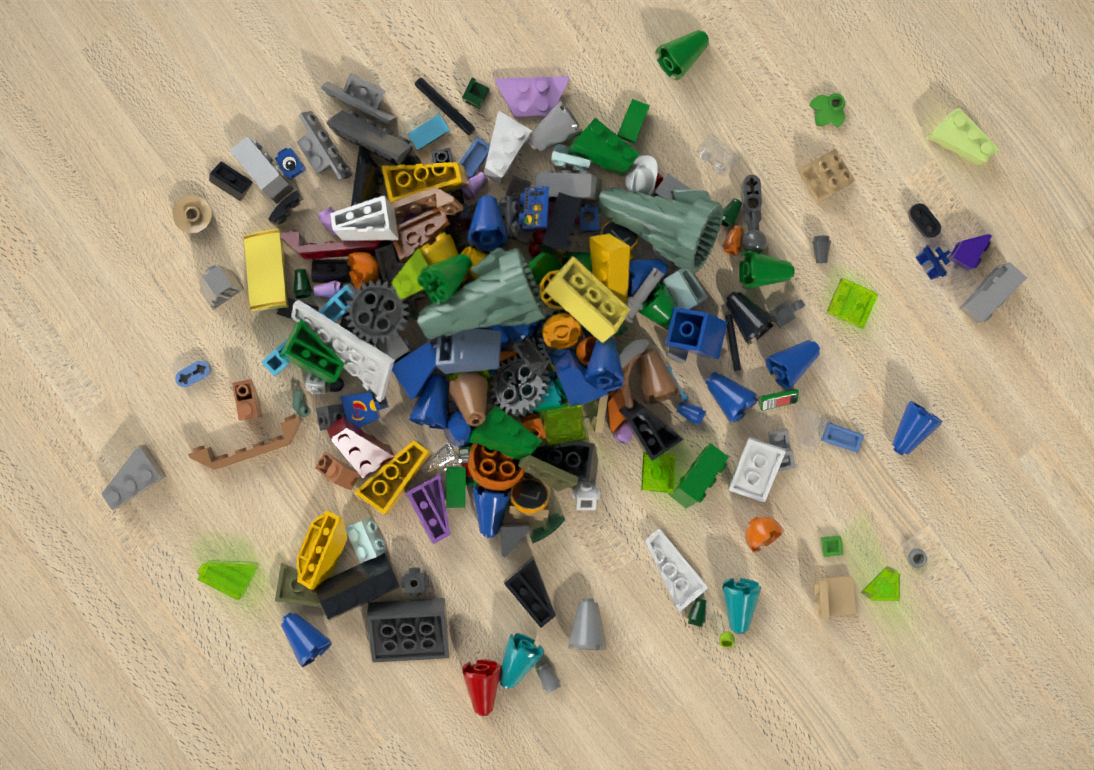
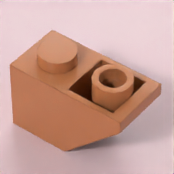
M252 379L233 382L232 386L239 421L263 417L259 396Z
M326 452L323 453L315 467L316 470L334 484L352 490L360 476L354 468Z

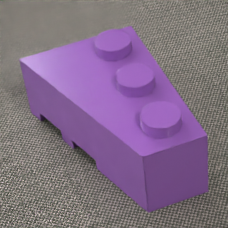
M440 474L405 492L432 544L450 535Z

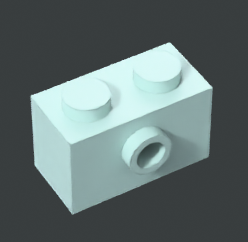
M680 269L662 280L668 287L678 308L690 309L708 298L693 272Z

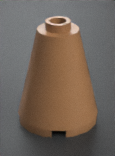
M652 349L644 351L642 356L639 357L645 405L649 401L650 404H656L671 399L670 395L673 393L676 396L681 393L680 387L658 352H653Z
M477 372L461 373L457 375L458 378L455 381L452 380L450 382V394L466 423L478 426L485 420L488 383L486 378H483Z

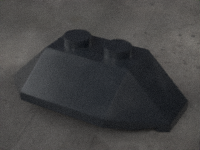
M359 146L351 206L381 197V193H378L379 185L382 186L384 181V175L381 174V170L362 146Z

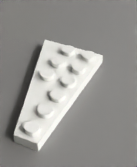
M297 300L293 304L291 317L296 322L303 319L312 332L316 333L319 336L318 338L345 363L344 368L352 376H357L362 380V386L366 390L370 388L377 395L375 398L381 402L385 398L394 359L371 344L359 339L355 334L310 306Z

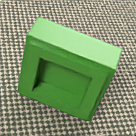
M840 535L821 537L823 557L843 555Z

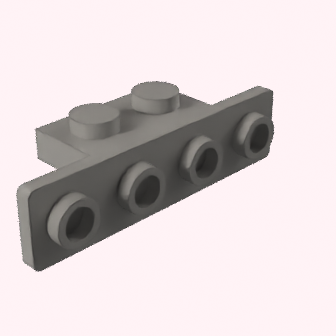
M353 73L349 74L344 89L331 82H326L321 87L328 96L337 97L343 100L344 104L359 108L360 112L376 117L383 124H390L396 117L379 108L386 90Z
M312 111L301 113L299 117L309 132L299 139L297 144L316 174H321L331 166L339 180L350 178L352 173L348 165L343 161L338 149L329 139L328 133L322 128L317 116Z

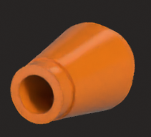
M732 226L722 245L725 253L738 255V252L741 251L742 227Z

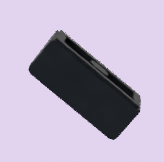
M222 161L209 175V181L239 201L244 198L253 184V181Z
M312 259L311 278L313 283H328L335 280L342 283L351 282V265L348 266V259Z

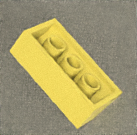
M574 257L563 266L544 289L602 343L617 332L631 310Z

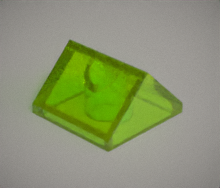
M581 405L543 411L546 440L549 445L588 439Z
M643 452L641 490L673 494L675 454L663 453L651 461Z
M886 566L860 593L871 601H900V573Z

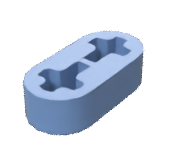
M197 361L176 374V383L181 387L192 386L210 375L211 365L206 361ZM199 365L206 366L204 374H195V371L200 369ZM183 374H192V377L187 379L188 383L181 382Z

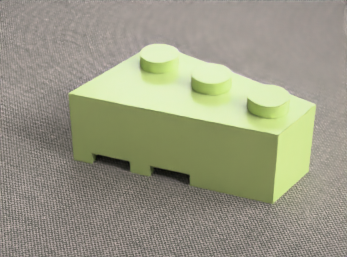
M960 108L951 112L925 138L957 153L958 156L977 166L985 163L999 150Z

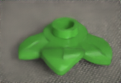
M838 93L831 94L829 97L819 95L809 104L811 108L817 111L815 115V124L817 126H825L832 122L838 128L845 120V113L843 111L845 99ZM833 100L838 102L837 107L832 105Z

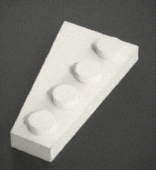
M660 529L644 540L678 612L682 611L708 589L707 585Z

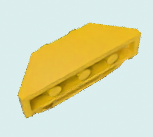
M326 510L324 514L311 522L297 555V582L311 590L331 576L335 570L347 540L342 517Z

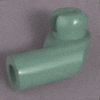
M294 390L292 408L301 417L309 416L311 410L302 401L304 391Z

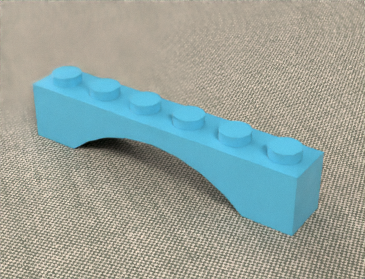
M351 283L345 285L318 312L336 323L347 313L345 309L351 307V305L346 303V301H353L350 294H357ZM286 341L261 362L273 376L278 375L291 364V362L279 357Z

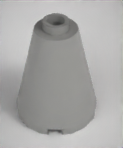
M563 101L558 102L530 134L528 142L534 150L542 151L579 136L583 132L582 129L578 131L577 125L579 123L568 107H562Z
M583 598V602L578 604L568 649L600 650L601 646V650H606L607 645L598 603L594 602V599Z

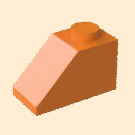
M620 388L612 390L608 395L609 429L612 432L624 420L619 412V409L625 405L623 391Z

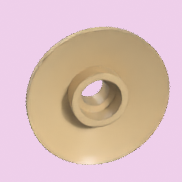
M197 195L182 197L177 201L173 209L175 224L186 233L194 234L207 228L212 218L210 205L205 199ZM192 212L197 213V217L194 219L191 217Z

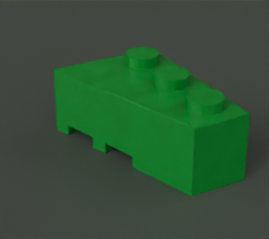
M597 118L592 120L572 143L567 152L570 155L575 154L584 159L591 160L601 165V168L622 177L640 155Z
M301 319L296 322L279 357L330 384L337 381L345 363Z
M495 405L485 417L484 422L478 425L472 432L469 442L484 445L487 449L504 453L503 455L520 461V459L528 455L533 456L542 440Z
M710 443L704 447L690 465L691 467L686 475L680 478L679 481L681 482L676 489L671 490L668 495L685 508L697 502L701 503L707 495L705 493L707 488H711L717 481L715 477L718 472L722 473L726 468L727 464L725 462L729 457Z

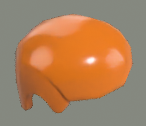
M590 336L582 340L576 348V356L584 367L588 368L596 337Z

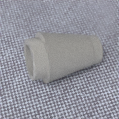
M547 663L537 668L543 690H546L547 694L561 687L559 684L560 680Z

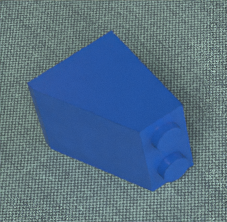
M674 307L665 345L699 356L719 359L728 322L710 313Z
M427 342L395 363L392 367L393 373L411 400L419 396L428 379L437 368L435 365L437 343Z
M569 347L549 352L571 408L608 395L604 388L598 387V390H595L586 385L585 374L587 367H584L579 362L573 349Z

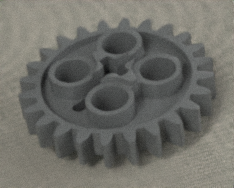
M370 280L368 287L362 283V290L355 288L357 294H350L353 301H346L347 304L351 305L350 308L345 309V311L350 313L345 319L352 320L348 327H355L352 333L360 332L359 339L366 336V342L368 343L372 338L374 344H377L379 339L384 344L386 337L393 341L392 335L395 334L399 337L400 335L397 330H405L402 323H408L404 316H408L410 313L404 311V309L408 308L409 305L403 304L407 298L400 300L397 293L394 292L393 285L389 288V282L387 281L383 286L380 280L377 281L376 285ZM371 294L375 295V303L368 305L367 297ZM383 295L384 299L379 307L380 297ZM391 300L394 302L395 307L393 310L387 311L385 304ZM379 307V310L382 311V314H378L376 316V314L373 313V310H377ZM368 313L370 319L367 323L363 324L360 317L362 314ZM376 316L375 326L373 329H371V324L373 323ZM383 319H387L389 323L385 330L379 328V322Z
M514 355L513 361L508 358L507 364L501 362L502 368L496 369L498 374L492 375L495 381L490 382V385L494 388L489 390L493 394L491 399L495 401L494 405L509 416L513 413L516 417H518L519 413L525 416L526 411L532 414L533 407L539 409L538 403H545L542 397L548 396L545 390L551 388L546 384L551 381L547 376L549 372L546 369L538 377L529 370L528 365L523 360L524 358H519L517 355Z

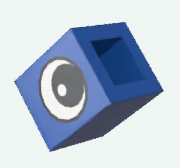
M284 148L277 153L278 156L275 157V160L289 180L306 171V168L292 148Z

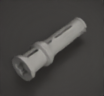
M655 267L635 295L627 299L628 303L626 306L631 310L625 319L630 323L633 322V317L636 313L642 310L643 302L662 276H664Z

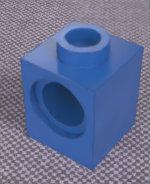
M583 204L579 218V233L598 232V207H594V204ZM586 213H590L593 215L594 220L591 223H587L584 221L583 216Z

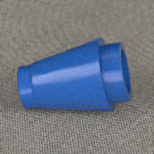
M683 402L679 404L676 411L694 425H700L706 414L703 407Z

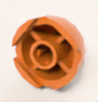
M356 252L349 254L348 266L352 265L350 277L354 287L362 290V283L368 287L370 280L376 285L379 280V273H382L381 263L377 262L370 253Z
M755 517L748 522L750 526L746 529L745 540L752 552L756 553L761 550L760 546L767 547L782 535L781 532H784V529L771 517H762L760 519Z

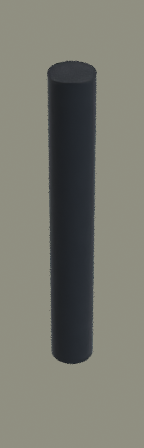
M726 314L725 320L728 322L727 333L733 369L738 371L741 370L733 317L731 314Z

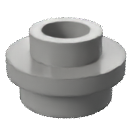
M916 548L908 553L907 560L911 566L920 568L925 565L927 555L923 550ZM918 554L919 560L914 561V556Z

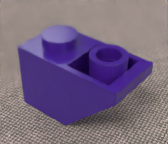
M986 234L957 242L948 260L965 270L976 268L981 262V254L991 244L989 240L992 235Z

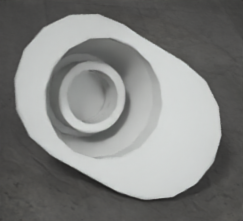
M648 155L636 159L625 179L628 191L635 194L639 191L649 196L652 195L658 174L657 161Z

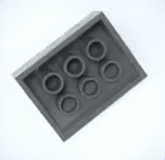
M342 110L328 119L326 124L335 135L357 146H362L365 150L396 166L405 165L407 158L413 150L410 141L400 136L398 139L392 136L393 132L386 128L381 130L375 127L376 124L368 119L365 121L359 119V115L351 110L348 113Z
M445 598L368 603L367 624L373 662L449 658Z

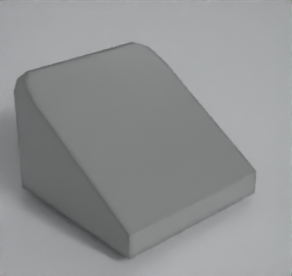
M669 347L666 353V357L680 364L686 362L688 352Z

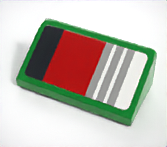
M790 389L759 396L760 410L764 411L796 404L798 402L799 390Z
M472 446L459 448L462 467H466V485H478L468 467V457Z

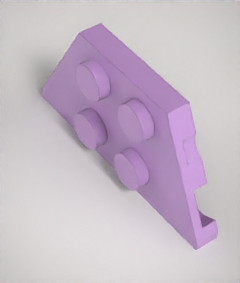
M569 76L495 79V83L514 118L546 117L560 101L569 81Z

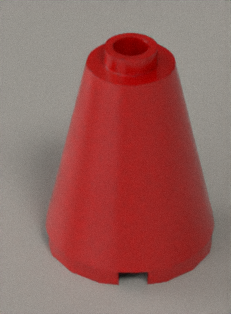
M480 659L476 660L477 664L471 665V662L463 665L462 673L474 712L479 716H487L494 708L501 665L497 666V662L493 660Z

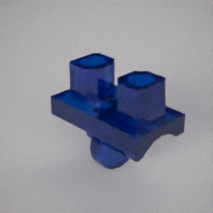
M927 244L916 255V259L920 265L929 260L933 263L934 266L925 271L931 280L939 276L944 277L947 275V271L940 260L945 265L950 263L947 256L951 252L949 249L943 252L939 246L935 249L938 254L936 257Z

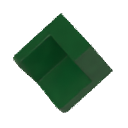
M472 77L462 96V100L480 110L489 92V88L476 82V79Z

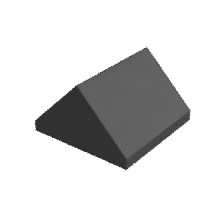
M529 522L501 524V546L504 558L531 530Z

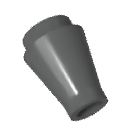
M814 236L812 244L816 263H828L831 244L829 236Z

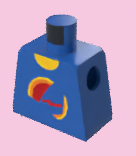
M373 392L340 396L347 420L359 428L381 418L379 410L389 407L386 396L379 402L375 399Z

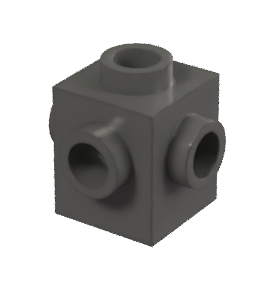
M342 404L316 408L320 431L327 430L329 426L342 417L346 419Z
M419 567L409 568V571H406L404 576H401V587L405 588V593H410V596H420L421 592H425L426 587H429V576L425 574V570H420ZM416 580L418 585L412 586L411 581Z

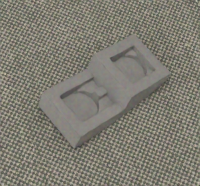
M783 428L769 431L770 444L783 448L786 451L778 472L795 468L788 429Z

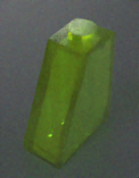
M209 560L205 564H201L197 572L200 574L197 580L239 601L243 598L259 563Z

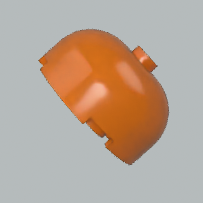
M473 443L468 457L469 471L473 479L486 489L494 491L509 489L518 483L525 471L522 468L519 471H515L514 464L516 459L503 455L504 453L487 449L486 446L478 443Z

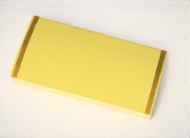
M280 229L261 231L244 236L250 311L289 307L283 240L280 237V233H282Z

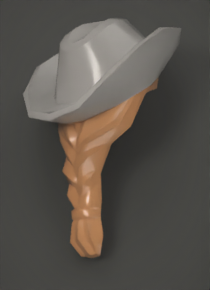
M646 339L624 342L617 347L624 373V382L620 389L623 391L625 406L629 409L633 408L634 402L628 384V376L632 366L648 346L649 341Z

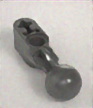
M748 175L741 183L744 221L748 224V232L742 239V245L745 251L751 250L752 252L761 253L767 245L766 236L759 230V222L762 220L761 181L756 175ZM749 181H751V184L755 185L752 188V194L750 195L748 194L751 192L750 186L747 185ZM754 200L757 207L750 208L747 201Z

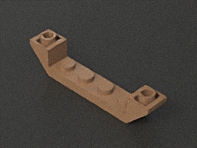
M437 187L391 202L394 206L396 219H402L407 215L419 213L424 209L436 206L446 215H452L464 209V206L455 198Z
M296 415L284 418L285 422L280 423L285 438L281 435L272 438L271 443L264 444L263 441L254 444V449L247 451L245 447L234 451L235 455L228 457V454L216 457V461L212 448H205L204 445L194 448V452L188 455L189 458L216 470L291 445L303 419L302 417L296 418Z

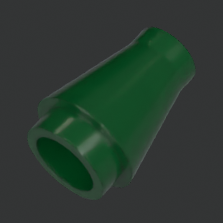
M733 198L723 209L721 225L730 228L735 224L740 207L742 206L740 200Z
M306 269L295 270L293 293L296 298L310 297L312 288L306 274Z
M695 599L687 617L689 619L688 624L703 627V623H706L707 600Z

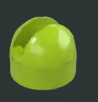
M729 631L723 632L720 636L719 644L724 648H732L735 644L734 635Z

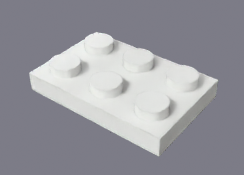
M748 437L728 487L729 491L765 503L785 455V449Z

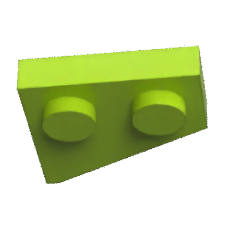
M420 249L414 252L391 282L400 300L424 289L418 284L417 278L420 276V271L428 265Z

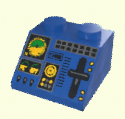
M549 187L525 188V193H521L520 205H524V213H520L519 224L523 225V230L546 231Z

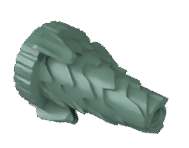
M617 187L602 190L599 196L598 214L613 219L614 223L626 227L652 244L662 256L670 261H674L677 267L696 273L706 263L717 240L723 217L722 205L711 200L707 191L674 189L673 195L676 200H669L659 196L652 197L639 191L635 194Z
M498 248L472 268L473 273L480 275L475 281L455 291L446 302H438L425 307L420 312V316H418V324L428 340L444 334L445 336H450L463 330L479 327L518 325L522 323L528 325L546 318V312L539 288L520 249L516 248L510 251Z

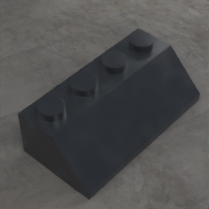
M385 553L324 580L315 590L324 613L330 621L400 588V585Z

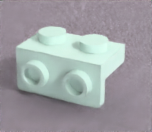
M555 145L551 157V162L555 166L565 168V166L571 167L577 172L581 170L588 171L591 160L584 159L575 154H568L569 146Z
M372 516L345 528L360 563L375 558L387 551L385 542Z

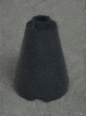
M734 291L726 298V306L748 345L753 343L751 339L754 337L758 340L774 326L772 322H777V319L741 292L736 293Z

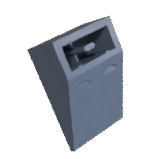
M468 329L450 336H445L444 334L437 337L435 365L445 374L498 369L500 364L501 331Z

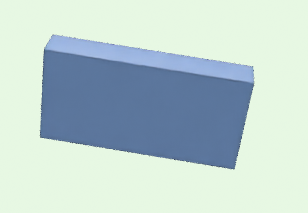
M479 137L474 140L459 164L465 166L466 175L469 179L476 174L489 153L490 145Z
M827 422L821 441L858 453L864 435Z

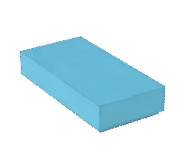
M438 114L407 135L417 151H420L450 132V129L441 115Z

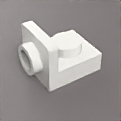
M308 372L305 382L307 391L316 395L320 393L326 394L327 382Z

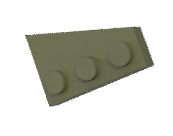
M530 455L520 459L518 465L525 472L530 473L557 492L568 489L578 483L579 477Z

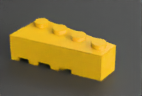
M458 162L382 166L390 203L433 187H437L443 192H448L469 185L465 166Z
M609 233L589 237L593 275L626 305L630 246Z
M413 440L353 493L383 515L390 514L433 451L419 441Z

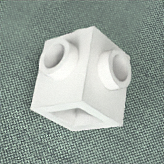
M578 480L577 487L573 488L576 510H596V500H600V488H596V480L591 482Z

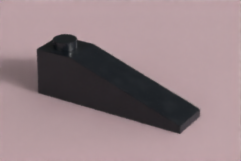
M576 440L541 446L532 456L579 477L578 480L591 482L596 480L598 457L595 443Z

